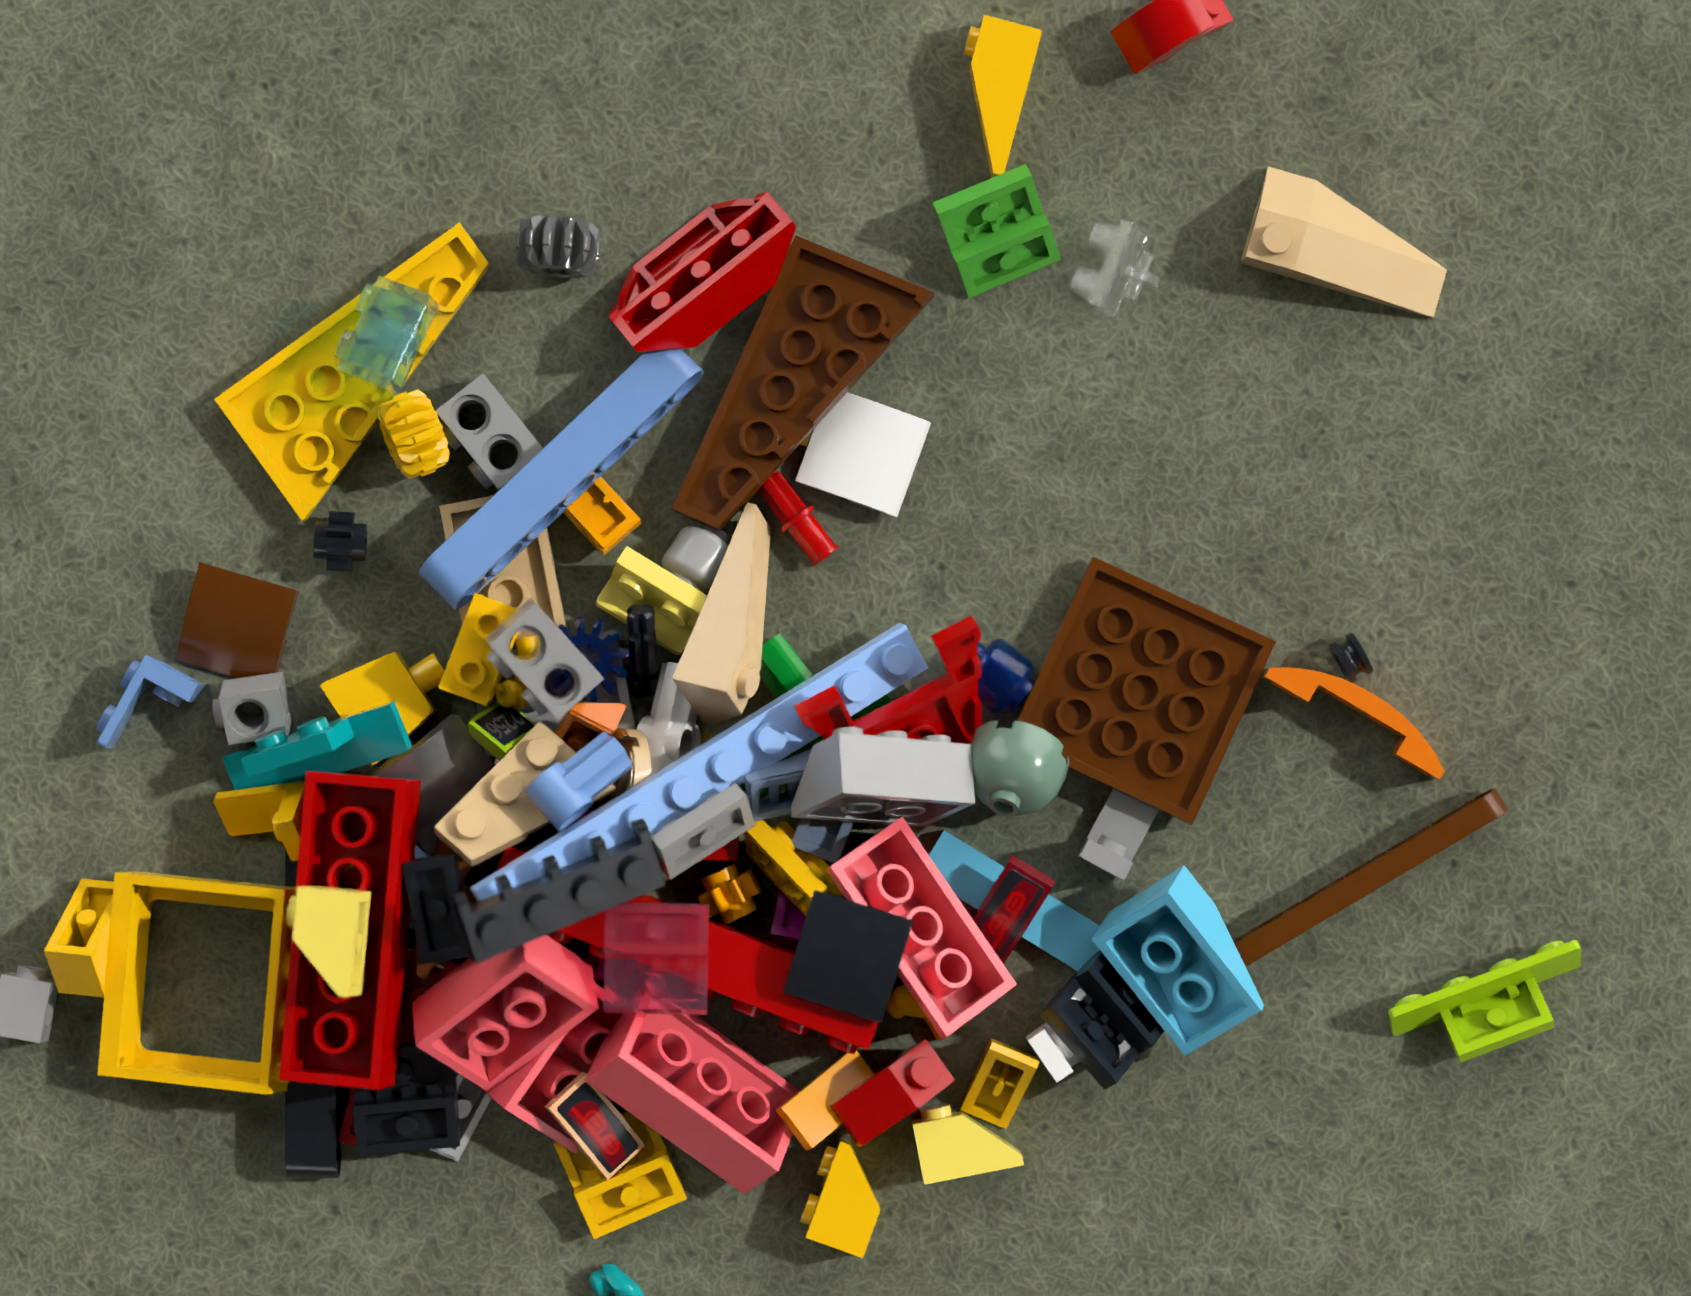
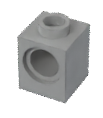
M283 672L223 680L219 698L213 699L212 705L217 729L225 728L228 745L252 742L279 730H284L285 735L289 736L292 714ZM244 702H253L262 708L263 713L250 716L243 713L238 705Z
M18 965L16 973L8 972L1 974V1037L35 1043L49 1041L58 990L55 981L47 979V969Z

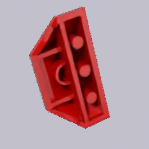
M768 192L756 194L755 198H740L710 205L631 267L620 291L617 306L612 308L608 317L636 352L697 347L775 286L797 226Z

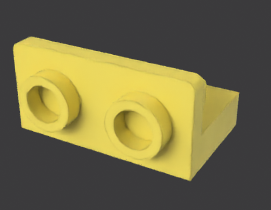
M626 546L615 563L609 581L597 597L596 605L627 624V610L631 605L641 606L648 604L652 606L655 613L656 643L675 655H681L687 645L707 595Z

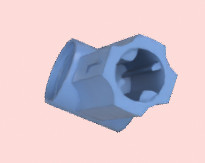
M604 731L564 764L557 762L542 772L530 783L525 793L558 831H561L578 819L592 805L593 798L629 771L632 767V762L627 756L626 750L617 739L609 736Z

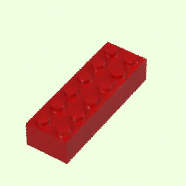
M306 771L295 896L297 887L321 886L371 891L362 995L352 997L338 996L291 937L279 1080L375 1090L395 1086L410 904L402 863L415 858L421 780Z

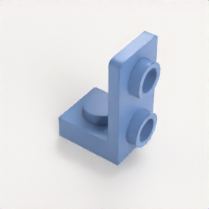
M145 655L141 662L134 660L121 681L120 686L126 690L118 705L110 704L96 726V731L101 733L96 744L105 749L114 748L150 681L156 684L152 693L176 706H179L183 699L187 702L196 703L205 685L153 656Z

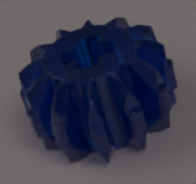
M583 617L575 618L578 635L572 636L567 627L562 624L559 625L558 628L580 652L581 647L585 645L592 646L590 649L592 653L598 650L600 662L592 665L604 678L600 682L604 690L610 695L614 694L617 689L606 677L610 672L620 678H626L628 674L626 669L614 666L613 659L629 657V650L627 648H620L611 651L610 649L611 645L619 641L622 634L618 630H614L602 640L600 637L605 628V621L597 618L594 622L591 634L587 633L586 621ZM562 669L563 673L552 681L551 685L554 689L557 690L571 680V674L568 670ZM596 687L587 694V698L591 703L598 701Z

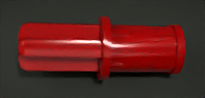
M778 471L774 472L759 488L758 493L784 525L780 530L783 533L786 531L790 533L814 567L839 547L832 541L811 513L815 510L811 505L807 508L784 476Z

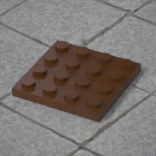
M1092 557L1017 721L1040 727L1058 738L1064 746L1062 750L1063 757L1066 759L1069 756L1070 764L1068 769L1180 821L1193 825L1276 641Z

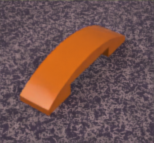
M1289 667L1267 668L1262 673L1260 678L1302 703L1309 702L1317 688L1398 735L1400 738L1390 755L1433 780H1440L1445 772L1437 755L1417 728L1390 704L1370 691L1342 678L1308 669Z

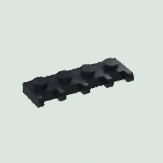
M640 818L632 822L635 838L607 849L600 835L591 838L589 842L593 855L565 867H559L553 854L542 858L546 874L512 888L506 874L495 877V884L499 894L469 905L462 891L452 895L453 905L470 957L476 963H479L665 886L650 832L644 819Z

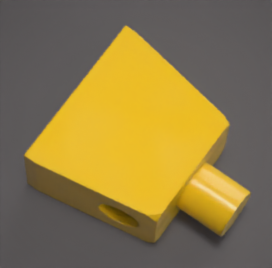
M392 652L327 680L320 687L341 718L395 701L410 738L438 712L426 693L440 684L445 667L434 652L410 668L399 652ZM386 759L371 763V765L378 766L381 763H383Z

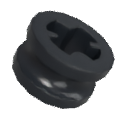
M1350 633L1345 636L1346 640L1343 644L1333 642L1329 644V648L1346 680L1353 683L1357 681V674L1364 672L1368 675L1373 672V668L1363 647L1355 635Z

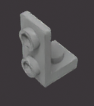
M1112 789L1077 856L1124 881L1134 864L1131 861L1159 810Z

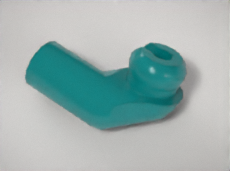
M603 1264V1269L594 1271L589 1276L590 1284L597 1296H608L612 1292L616 1296H645L640 1286L615 1264Z

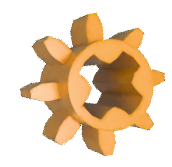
M732 863L701 879L706 892L699 894L697 899L707 919L718 914L723 925H726L757 909L752 896L759 894L762 890L751 869L740 874L736 864Z

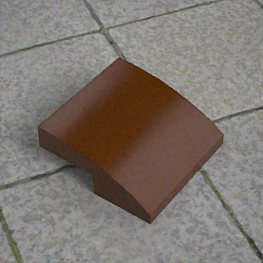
M200 562L182 627L176 660L236 678L278 672L287 643L285 638L299 591Z

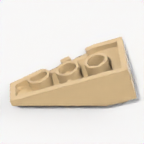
M1267 167L1241 258V264L1434 318L1447 272L1446 268L1317 180Z

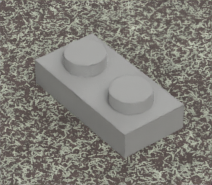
M735 783L721 793L710 796L702 805L680 819L667 823L658 833L651 836L659 866L670 880L755 826L747 795Z

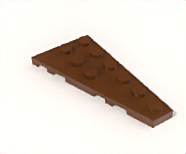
M795 236L783 262L776 284L772 287L671 509L675 513L721 531L935 297L934 293L804 238Z

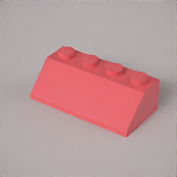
M903 817L873 835L826 869L847 900L913 920L897 974L942 1039L949 1036L1017 985Z
M651 982L643 987L603 1040L585 1080L743 1194H746L779 1171L793 1133L776 1110L800 1091Z

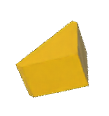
M989 1038L960 1110L1007 1129L1038 1067L1039 1060L1034 1055Z

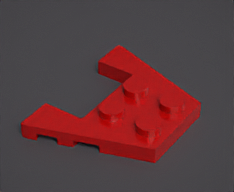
M971 615L931 635L945 667L946 674L873 710L871 713L855 721H852L835 685L794 705V708L802 723L809 729L813 728L822 736L823 740L831 737L832 731L835 729L858 727L863 729V735L876 736L887 731H902L907 733V739L920 740L931 735H946L951 737V743L970 744L976 729L982 726V702L978 697V679L981 678V661L978 658V642H981L979 626Z

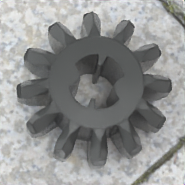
M551 214V216L536 215L528 217L521 221L520 230L516 237L515 248L518 266L523 270L530 271L532 274H541L547 277H560L563 279L572 277L580 279L583 276H590L595 273L597 261L600 259L601 241H599V228L592 223H587L584 219H572L569 216L559 217Z

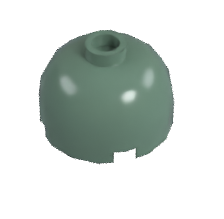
M998 720L987 722L978 727L970 744L974 793L984 805L1002 816H1020L1036 813L1054 801L1066 778L1070 764L1069 756L1065 759L1062 755L1064 746L1058 738L1040 727L1022 721H1013L1012 728H996Z

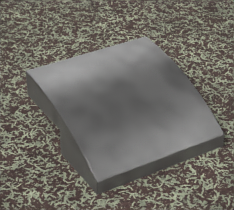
M450 714L412 746L410 750L390 757L370 775L421 780L416 844L427 855L435 852L440 840L434 833V826L494 765L481 746L470 737L469 729L459 715Z

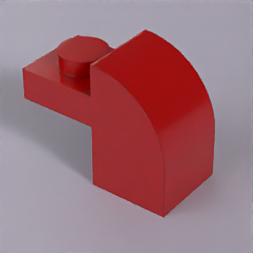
M1154 0L1112 29L1110 33L1136 75L1168 60L1188 44L1224 28L1234 19L1223 0Z

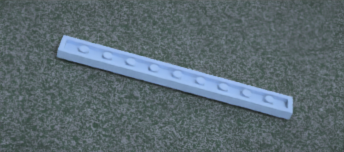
M898 623L470 887L477 901L479 902L499 894L495 884V877L506 874L512 888L546 874L542 858L553 854L560 868L593 855L589 842L591 838L600 835L607 849L635 838L632 822L640 818L644 819L650 836H653L667 823L680 819L702 805L710 796L721 793L735 783L740 786L745 782V775L777 763L820 736L813 728L809 729L802 723L794 705L835 685L850 716L925 671L928 669V666L909 630L904 624Z

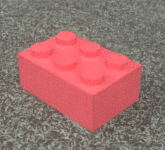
M547 935L479 963H476L469 957L412 1002L416 1047L485 1091L490 1092L598 1009L592 965Z

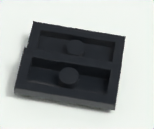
M814 890L782 994L881 1024L913 920Z
M1100 950L1064 984L1039 1013L1104 1090L1117 1084L1137 1056L1153 1047L1164 1032L1163 1028Z
M415 1042L398 1044L395 1086L381 1090L353 1087L355 1103L352 1108L358 1156L460 1146L456 1071L416 1047Z

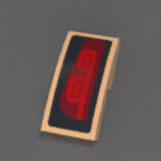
M581 1072L544 1107L572 1137L573 1143L606 1180H609L645 1145L608 1098L585 1081L587 1074Z

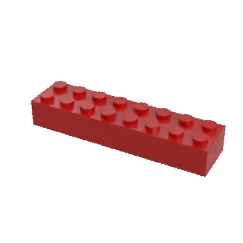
M518 844L505 849L496 871L531 849ZM648 894L641 895L547 934L553 940L564 944L572 942L573 937L590 943L588 953L614 963L620 959V956L637 961L638 964L635 969L637 972L657 980L664 981L667 974L684 979L686 982L683 989L701 997L712 999L715 992L733 998L731 1007L745 1014L759 1018L762 1010L778 1015L781 1017L779 1026L800 1035L807 1036L810 1028L828 1035L826 1044L855 1055L858 1047L869 1050L878 1023L782 994L795 951L775 943H770L765 939L734 927L723 925V923L713 919H707L705 916Z

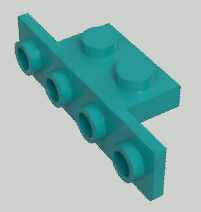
M395 701L331 722L327 721L326 716L313 719L298 726V732L289 736L285 735L284 730L272 732L255 740V746L227 754L222 757L234 789L239 790L305 781L306 771L341 773L405 753L411 749L412 744Z

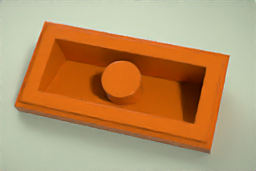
M577 703L563 716L554 733L577 753L604 731L612 737L626 705L621 703Z

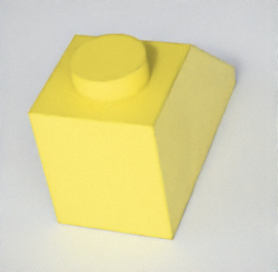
M321 886L297 887L296 896L290 898L287 910L288 925L293 927L292 939L338 996L352 997L362 995L371 891Z
M950 1105L920 1110L922 1119L912 1120L924 1185L1024 1165L1020 1150L962 1111L951 1113Z

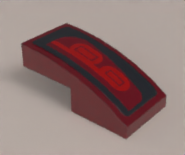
M1013 855L972 918L1003 964L1021 939L1056 882Z

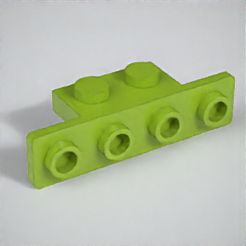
M1577 940L1567 943L1554 941L1539 948L1535 955L1519 961L1513 958L1502 960L1494 964L1489 969V972L1471 979L1468 976L1454 978L1445 983L1441 990L1425 996L1421 994L1406 996L1388 1010L1391 1032L1393 1036H1398L1441 1020L1459 1063L1553 1029L1554 1019L1537 983L1579 968L1581 966V947Z

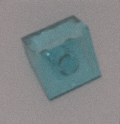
M379 276L375 285L373 286L368 283L359 297L356 311L361 313V316L354 331L346 329L337 345L334 357L340 359L337 369L390 395L399 394L438 311L439 305L429 294Z

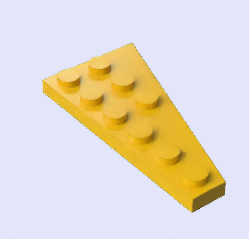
M460 222L214 399L302 522H306L379 421L377 413L381 403L390 400L391 396L397 395L490 267L489 262Z

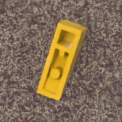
M984 15L980 28L970 27L963 55L972 57L970 76L991 178L1005 172L1042 30Z

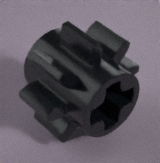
M329 511V522L316 521L314 559H326V570L351 572L353 561H366L367 524L354 523L355 512Z

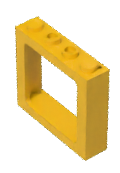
M140 871L115 872L97 1075L265 1095L287 1091V1085L290 1081L279 1080L292 937V927L287 922V910L290 898L295 896L296 887ZM156 900L273 912L261 1062L148 1050L142 1046L140 1037L151 908Z

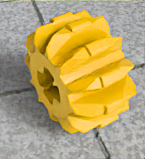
M419 389L408 393L404 391L391 396L390 400L381 403L377 413L380 422L379 427L383 433L390 456L394 459L396 467L401 471V474L408 479L419 475L423 477L446 465L450 455L447 447L448 441L431 400Z

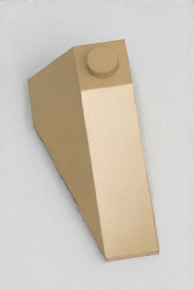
M748 502L672 678L703 723L712 726L741 715L748 699L756 693L760 681L759 672L761 670L771 527L757 505Z

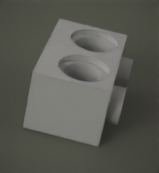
M483 373L436 410L443 420L441 425L449 445L454 450L458 449L461 445L464 446L474 459L467 467L486 490L493 484L500 490L543 449ZM469 404H480L486 410V420L476 430H466L460 424L461 411ZM501 443H511L516 446L518 451L516 463L511 468L505 470L495 468L491 462L493 449Z
M529 598L485 638L488 645L493 649L486 657L506 679L513 673L519 677L527 686L521 695L540 716H543L549 710L559 720L604 679L532 598ZM527 630L536 634L537 644L530 654L517 656L510 651V640L517 632ZM557 668L568 670L571 674V683L565 691L550 693L545 690L544 680L550 671Z

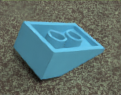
M1184 865L1109 911L1092 938V941L1184 1056L1262 1011L1264 1007L1215 903Z

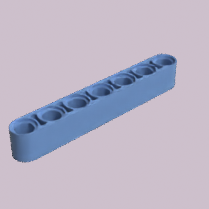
M682 349L646 351L425 561L419 570V575L453 609L457 610L466 605L473 598L474 593H479L684 398L701 379L704 371Z

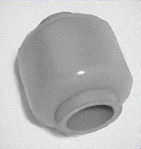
M706 525L703 528L686 526L678 533L662 557V568L708 595L731 539L723 530L718 531Z

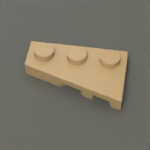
M539 721L434 826V833L471 867L527 839V835L551 822L525 793L526 788L550 766L557 762L564 764L576 752ZM611 784L592 800L599 802L615 793V786Z

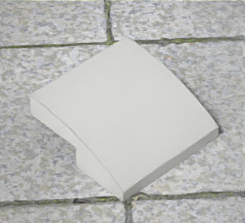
M847 392L814 428L795 481L847 499L855 504L897 517L931 423Z

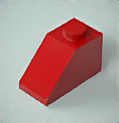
M924 1039L900 1052L830 1105V1107L857 1146L861 1147L920 1108L954 1082L955 1079L929 1042Z

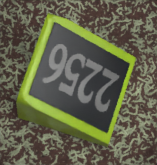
M498 702L474 716L467 723L470 737L499 760L536 725L519 710H515L514 707L504 708Z

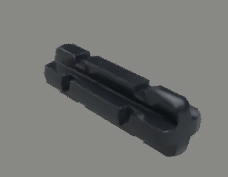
M634 604L627 610L631 692L638 697L655 695L658 684L656 631L654 626L655 613L653 607L648 604L641 606Z

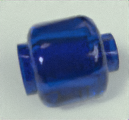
M1002 638L993 640L987 647L978 642V658L981 661L978 697L982 702V706L992 713H999L1005 708L1012 713L1034 686L1035 680L1031 677L1034 670L1033 663Z

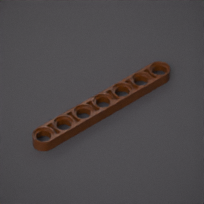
M1492 788L1473 798L1475 802L1470 800L1431 823V828L1428 825L1387 849L1389 853L1385 850L1348 872L1344 877L1342 876L1301 900L1302 904L1299 901L1233 940L1245 967L1503 815L1508 809L1496 788Z

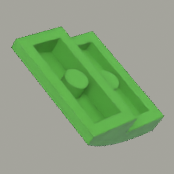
M1026 164L932 203L968 298L1061 260L1050 223L1043 212L1033 177Z

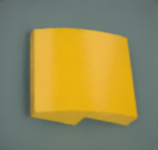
M625 1109L618 1112L645 1146L609 1180H606L580 1149L575 1154L553 1140L554 1147L574 1189V1196L594 1239L687 1199L662 1136Z

